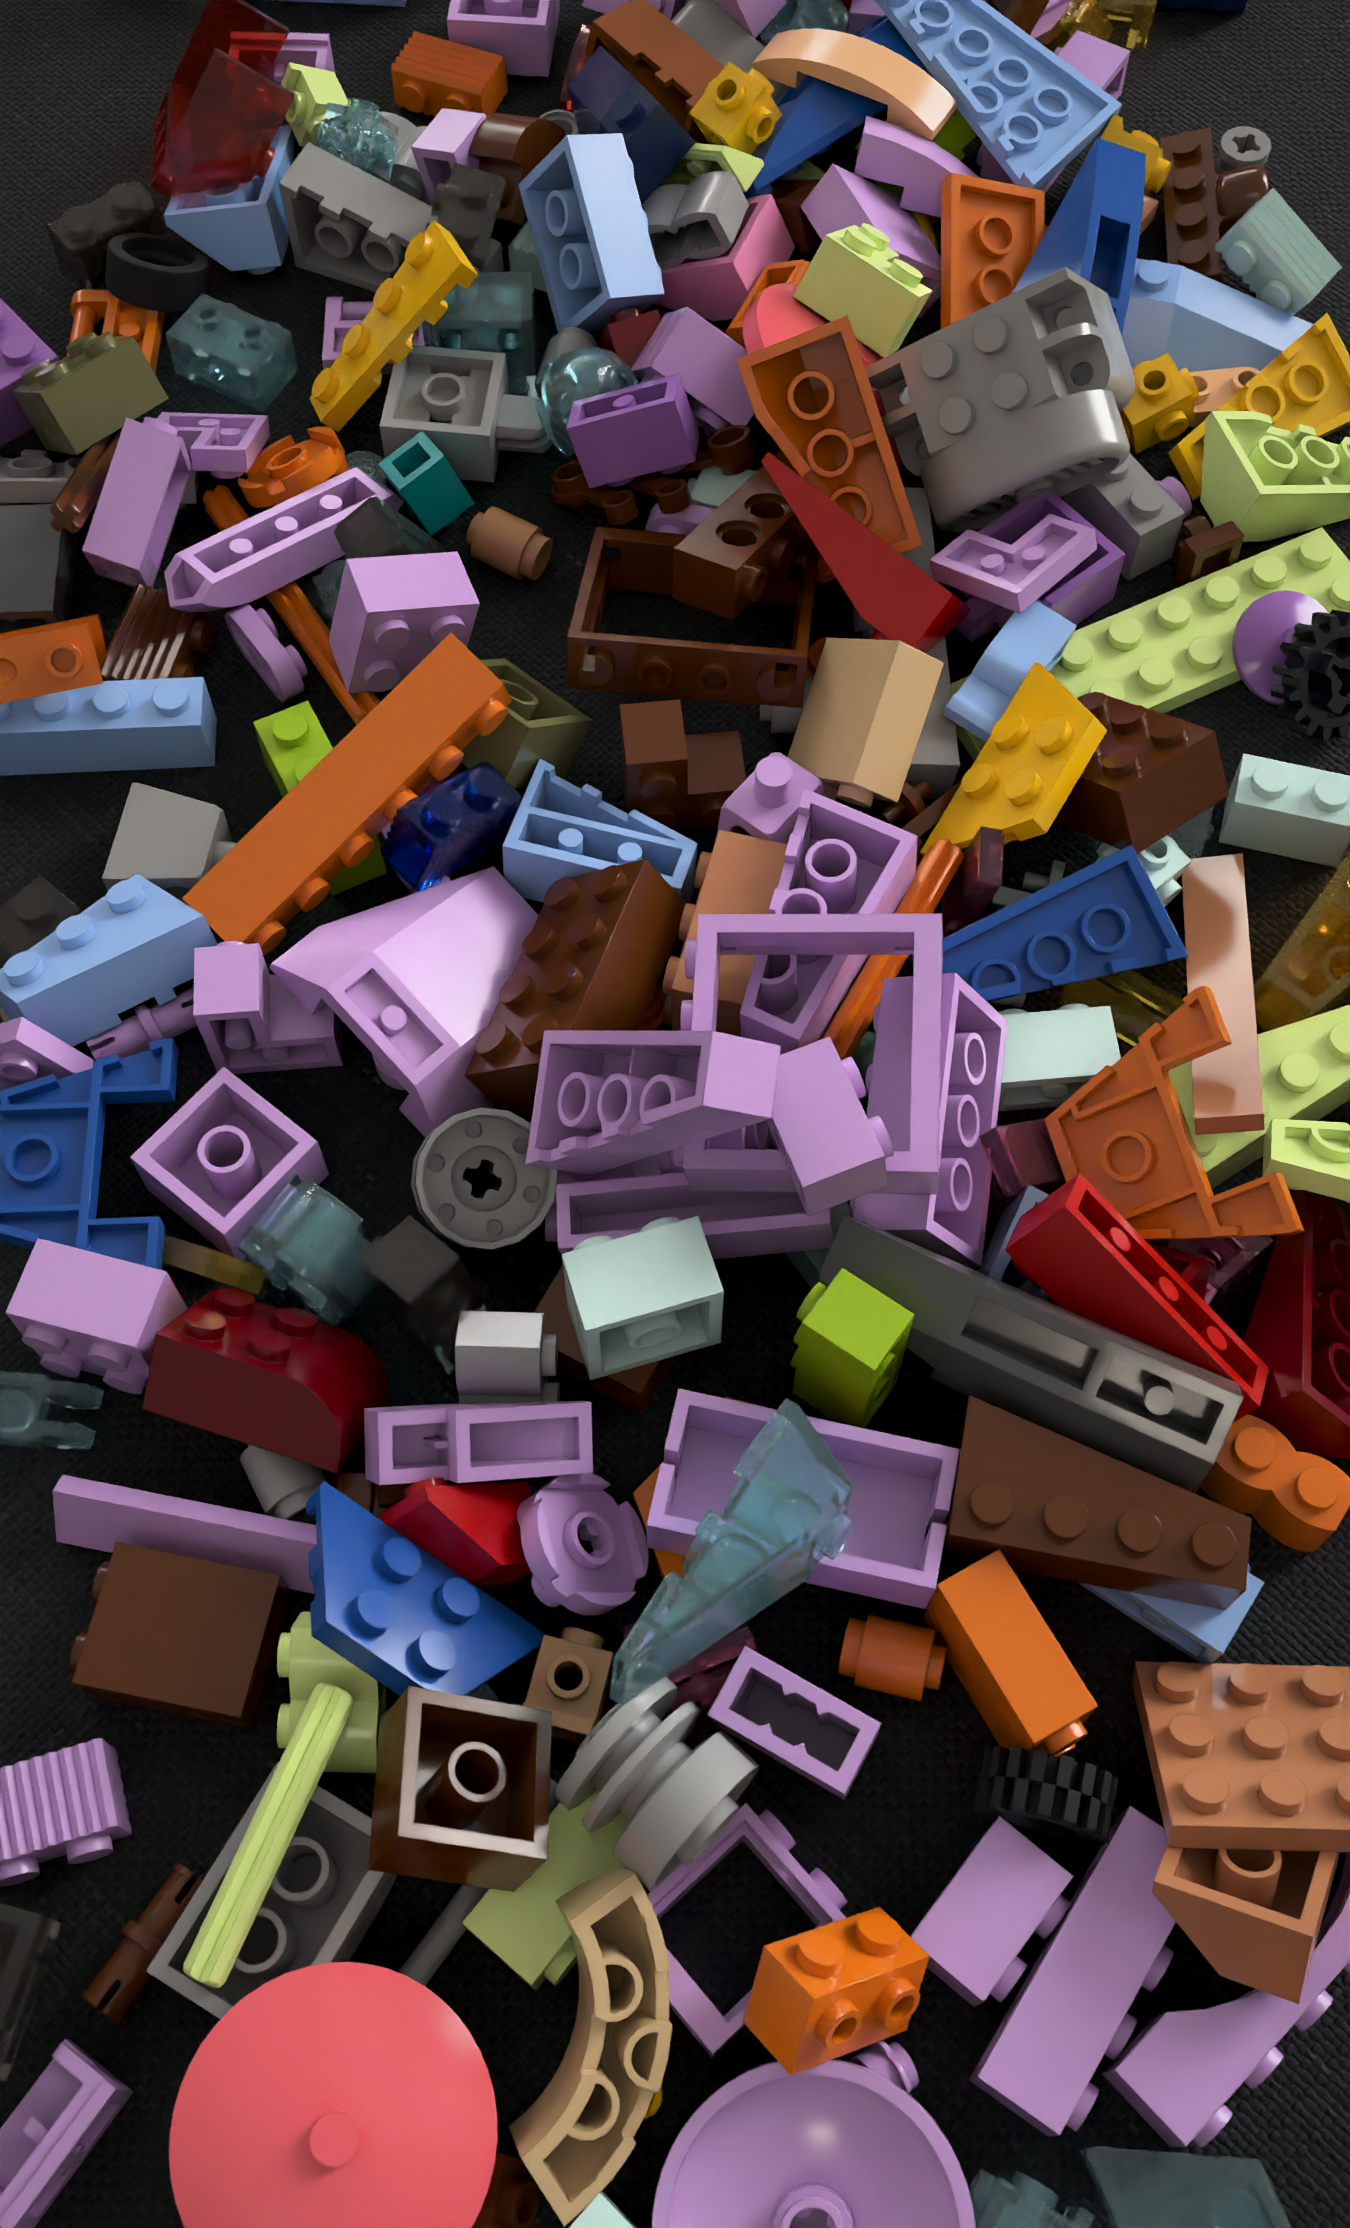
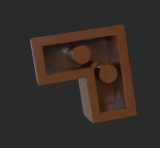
M680 699L621 704L622 770L627 814L635 809L672 830L694 827L718 829L720 812L724 802L746 780L739 730L685 735Z

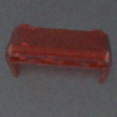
M208 0L164 94L152 125L148 187L167 197H174L247 184L251 182L255 175L261 179L265 176L275 153V149L270 147L294 98L293 92L267 78L289 34L288 27L242 0Z

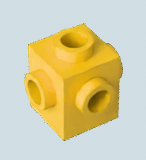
M730 61L720 74L708 84L703 96L689 112L708 142L713 145L728 146L749 155L771 135L775 124L782 116V113L771 97L775 91L772 84L757 70L751 68L748 73H745Z
M1168 352L1152 361L1141 362L1132 368L1135 379L1134 393L1127 406L1120 410L1119 413L1128 441L1136 454L1160 441L1166 442L1177 438L1187 427L1195 423L1193 400L1199 398L1197 385L1187 368L1178 370Z

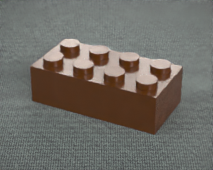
M647 859L618 866L611 865L602 870L574 877H563L555 881L547 890L544 896V906L532 931L522 943V953L509 980L499 992V1002L489 1021L488 1027L476 1041V1051L464 1075L500 1110L510 1111L524 1120L532 1118L544 1030L638 1031L679 934L680 922L686 905L683 899Z

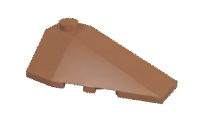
M1167 1844L1153 1882L1152 1893L1220 1976L1299 2004L1340 1852L1169 1848Z

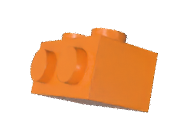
M880 1906L765 1945L743 2023L790 2076L823 2064L828 2060H833L907 2031L910 2018L920 2001L919 1989L930 1956Z

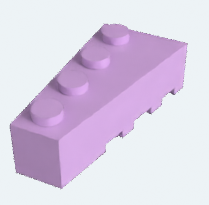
M803 788L798 805L797 820L793 833H790L784 855V866L778 887L775 888L769 914H894L915 878L918 836ZM756 955L739 1013L741 1037L780 1045V1055L820 1040L870 955Z
M544 1030L525 1165L594 1175L771 1119L774 1095L778 1085L777 1072L781 1046L716 1031Z

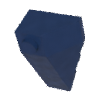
M601 45L567 84L580 135L623 134L628 156L634 166V179L642 205L696 143L695 140Z

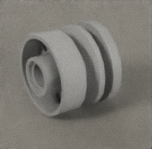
M664 1674L652 1679L633 1696L619 1702L598 1722L578 1747L572 1764L564 1773L554 1791L555 1798L568 1811L581 1805L597 1790L600 1791L581 1820L582 1824L591 1833L611 1822L620 1813L629 1820L612 1852L627 1869L636 1874L639 1881L649 1891L659 1886L682 1862L688 1867L709 1847L739 1810V1806L735 1802L750 1784L759 1769V1765L723 1730L705 1739L694 1750L684 1743L700 1715V1708L692 1701L680 1706L662 1722L661 1718L670 1708L677 1695V1687Z

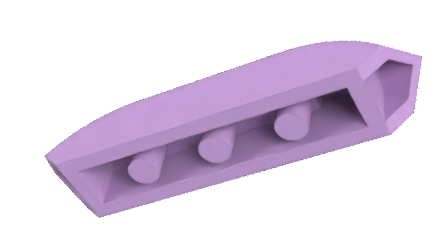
M355 467L176 553L164 572L170 607L186 612H209L243 605L261 598L362 546L390 521L403 504V501L397 494L359 468Z

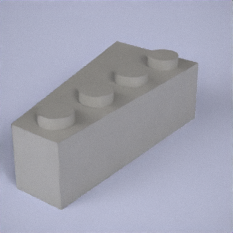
M307 142L279 182L296 267L376 292L386 279L394 277L403 264L406 249L413 237L420 232H425L432 220H434L452 234L479 275L467 289L456 284L443 299L448 304V310L445 312V315L479 325L505 285L502 244L309 142Z

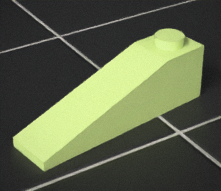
M1211 411L1205 419L1200 501L1212 520L1214 527L1232 520L1244 534L1243 542H1260L1350 519L1349 437H1345L1340 444H1335L1316 437L1313 427L1298 424L1294 431L1291 432L1271 426L1272 421L1269 415L1255 411Z

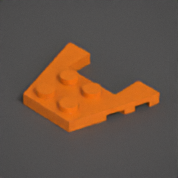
M1205 985L1192 990L1182 999L1185 1003L1161 1024L1158 1022L1153 1024L1138 1037L1139 1043L1112 1066L1106 1065L1044 1119L1066 1182L1080 1173L1145 1241L1296 1235L1304 1232L1287 1184L1281 1173L1273 1172L1217 1195H1214L1168 1074L1169 1070L1232 1044L1212 990Z

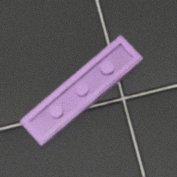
M62 1475L52 1491L56 1542L113 1553L116 1542L275 1573L282 1576L290 1589L315 1594L314 1586L309 1579L308 1552L317 1544L316 1525L68 1475Z

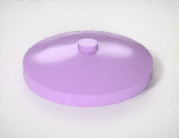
M839 2059L828 2060L823 2064L792 2076L777 2060L745 2071L715 2091L694 2112L671 2147L661 2171L652 2214V2228H976L973 2205L966 2179L949 2141L935 2120L919 2102L886 2077L866 2067Z

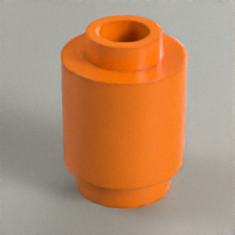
M870 1614L867 1621L850 1617L843 1641L838 1674L855 1678L854 1686L922 1702L925 1688L939 1691L947 1647L934 1645L936 1633L934 1629Z

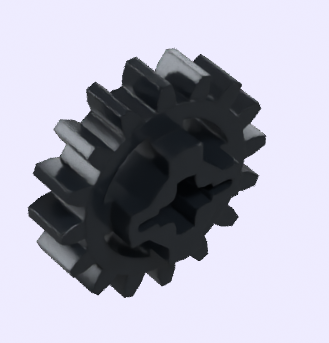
M1332 609L1330 614L1323 612L1312 613L1311 625L1297 623L1294 626L1297 637L1294 644L1282 642L1280 646L1282 652L1287 656L1285 663L1274 665L1272 668L1273 673L1282 676L1281 684L1271 690L1272 697L1284 699V702L1276 712L1277 716L1290 720L1288 726L1290 731L1321 741H1328L1330 736L1341 739L1346 738L1348 724L1350 725V612Z

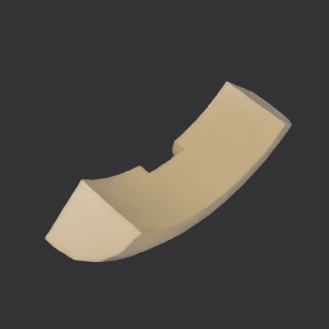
M625 1868L604 1872L578 1885L555 1900L565 1917L577 1955L579 2001L576 2021L563 2060L552 2080L529 2109L508 2126L522 2161L564 2227L580 2214L599 2192H602L631 2154L636 2145L634 2136L646 2115L654 2092H660L668 2061L672 2024L669 2021V1959L662 1930L651 1901L636 1874Z

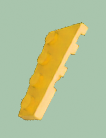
M432 220L425 232L418 233L410 241L405 252L403 264L393 278L386 279L379 286L373 299V307L361 324H355L348 331L344 338L340 355L331 368L323 369L314 381L312 395L309 399L320 422L336 432L343 428L381 385L382 367L386 363L390 365L400 364L413 349L412 339L414 331L422 322L426 320L434 326L448 310V304L443 299L454 286L459 284L464 289H467L479 276L452 234L434 220Z
M1328 313L1321 317L1215 411H1255L1269 415L1272 421L1271 426L1291 432L1294 431L1298 424L1313 427L1316 437L1323 438L1350 425V356ZM1205 420L1168 452L1193 501L1201 497Z

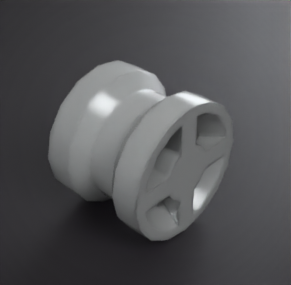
M1248 126L1229 129L1223 134L1220 142V157L1215 163L1216 173L1222 174L1224 171L1255 164L1263 166L1267 162L1271 151L1270 139L1262 131Z

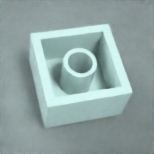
M698 1216L681 1221L677 1217L660 1218L645 1225L638 1233L613 1239L610 1236L592 1237L577 1244L573 1251L562 1254L567 1307L590 1380L721 1343L724 1290Z

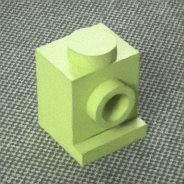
M288 63L273 105L276 113L285 114L286 120L289 122L300 147H305L307 142L327 152L336 153L353 110L335 73Z

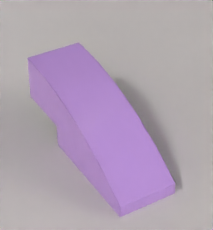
M866 116L854 174L902 186L899 208L941 217V181L951 172L980 178L958 158L932 141L901 126Z
M589 1401L492 1402L364 1408L365 1479L378 1485L416 1483L437 1477L456 1483L593 1473L592 1406Z

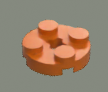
M314 427L306 429L311 438L309 440L295 444L292 436L289 435L264 448L249 471L245 472L248 477L247 480L239 477L237 480L248 503L257 508L276 506L348 471L350 467L345 459V450L335 431L329 427Z

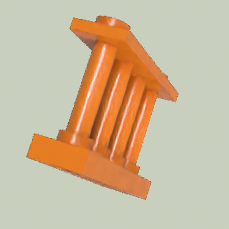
M95 614L0 633V704L102 684L103 679L100 666L107 653L108 646L100 615Z

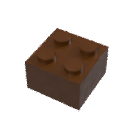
M408 1686L381 1720L379 1726L368 1870L515 1892L548 1860L552 1711Z

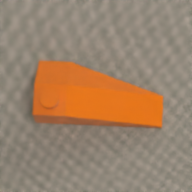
M848 315L737 358L736 361L756 418L767 433L770 434L798 474L899 553L922 546Z

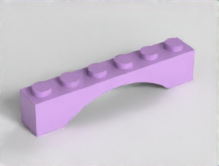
M1343 1852L1338 1882L1323 1915L1299 2004L1258 1989H1253L1232 2002L1208 2009L1166 2012L1152 2017L1121 2051L1119 2056L1102 2072L1103 2076L1170 2148L1186 2147L1192 2140L1200 2148L1208 2144L1222 2130L1232 2116V2112L1224 2103L1243 2082L1251 2089H1254L1272 2073L1283 2058V2054L1275 2045L1293 2025L1301 2032L1312 2026L1333 2001V1998L1325 1991L1327 1986L1342 1969L1350 1975V1852Z

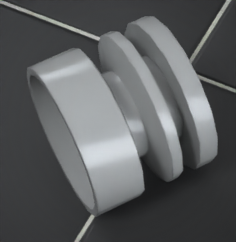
M481 1107L453 1115L425 1137L413 1159L410 1186L418 1212L434 1232L462 1246L496 1249L521 1241L541 1225L555 1199L557 1170L525 1165L531 1127L530 1122L507 1110ZM481 1161L489 1164L488 1175L497 1179L494 1189L482 1190L479 1197L476 1198L470 1195L472 1184L463 1180V1173L465 1169H477Z

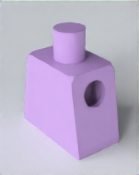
M773 752L758 762L752 774L724 802L720 812L716 838L718 831L724 830L788 844L790 833H793L797 820L798 805L803 788L825 797L824 784L818 777L782 753Z

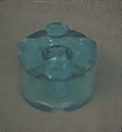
M297 1174L291 1176L242 1235L244 1240L237 1247L247 1258L255 1263L253 1267L263 1277L282 1291H285L289 1286L298 1296L305 1300L303 1305L326 1324L335 1327L342 1318H349L398 1257L393 1247L380 1234L372 1243L363 1237L366 1230L361 1223L364 1220L353 1210L311 1180L305 1178L301 1181Z

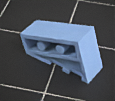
M539 759L502 845L504 878L522 898L544 903V896L547 890L555 881L563 877H574L602 870L611 865L618 866L647 859L683 901L690 903L695 889L694 881L698 843L635 809L629 814L602 800V791L587 783L582 788L571 784L555 775V766Z

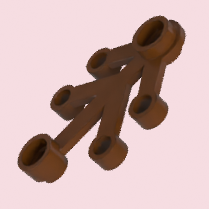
M745 425L729 426L715 432L707 440L703 427L697 426L700 436L695 462L689 463L685 468L674 473L663 474L656 471L637 476L634 480L622 486H627L656 497L660 511L663 514H674L683 511L692 503L687 482L684 479L672 480L666 478V476L712 466L721 468L722 473L728 476L747 471L753 466L754 461L752 457L756 453L750 429ZM579 460L568 462L552 473L551 478L554 485L551 488V494L554 501L558 504L567 505L569 508L574 509L589 504L596 505L604 509L608 523L611 525L628 523L640 513L634 493L630 490L616 491L611 489L614 487H610L607 484L589 488Z

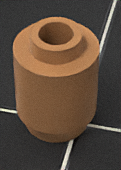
M496 506L490 507L485 513H477L468 528L466 536L467 543L471 544L470 552L472 558L518 580H523L524 577L536 581L546 569L553 550V540L544 536V531L541 527Z

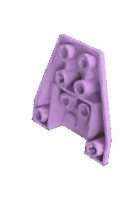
M493 866L318 926L272 962L269 968L312 1015L325 1004L338 1015L407 1090L409 1095L399 1110L426 1137L453 1115L481 1107L493 1108L494 1103L464 1075L476 1051V1041L488 1027L489 1021L499 1002V992L509 980L522 953V943L532 931L539 915Z

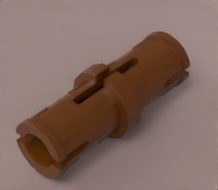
M178 1862L138 1921L135 1922L130 1918L122 1928L121 1932L126 1937L89 1987L80 1994L86 2001L98 2008L115 1983L121 1981L120 1988L102 2011V2013L119 2025L124 2020L123 2016L152 1976L146 1970L203 1881L199 1877L183 1901L177 1904L175 1902L194 1876L192 1871Z

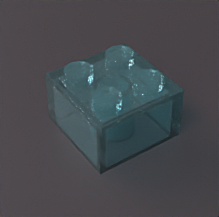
M477 272L479 276L467 289L456 284L443 299L448 304V310L433 326L426 320L422 322L424 345L428 347L506 353L510 395L538 397L535 389V380L539 372V343L533 272Z

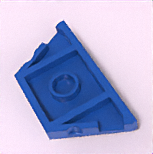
M323 1481L309 1496L306 1502V1514L316 1516L317 1544L308 1552L309 1579L315 1590L314 1600L310 1604L312 1637L399 1696L402 1695L408 1686L466 1696L495 1679L502 1671L520 1660L521 1662L541 1646L543 1636L546 1635L545 1633L327 1482Z

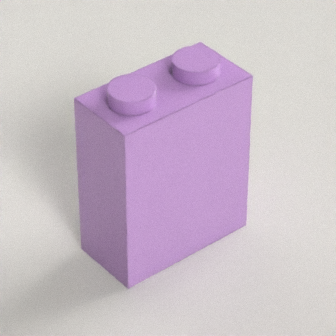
M832 164L800 207L822 241L826 234L853 225L860 228L862 223L869 224L883 232L890 239L887 247L899 254L897 259L917 269L923 275L920 283L932 290L917 316L922 318L941 295V256L911 211L899 208L900 195Z
M744 1646L708 1713V1716L719 1728L845 1800L874 1744L881 1723L747 1646Z

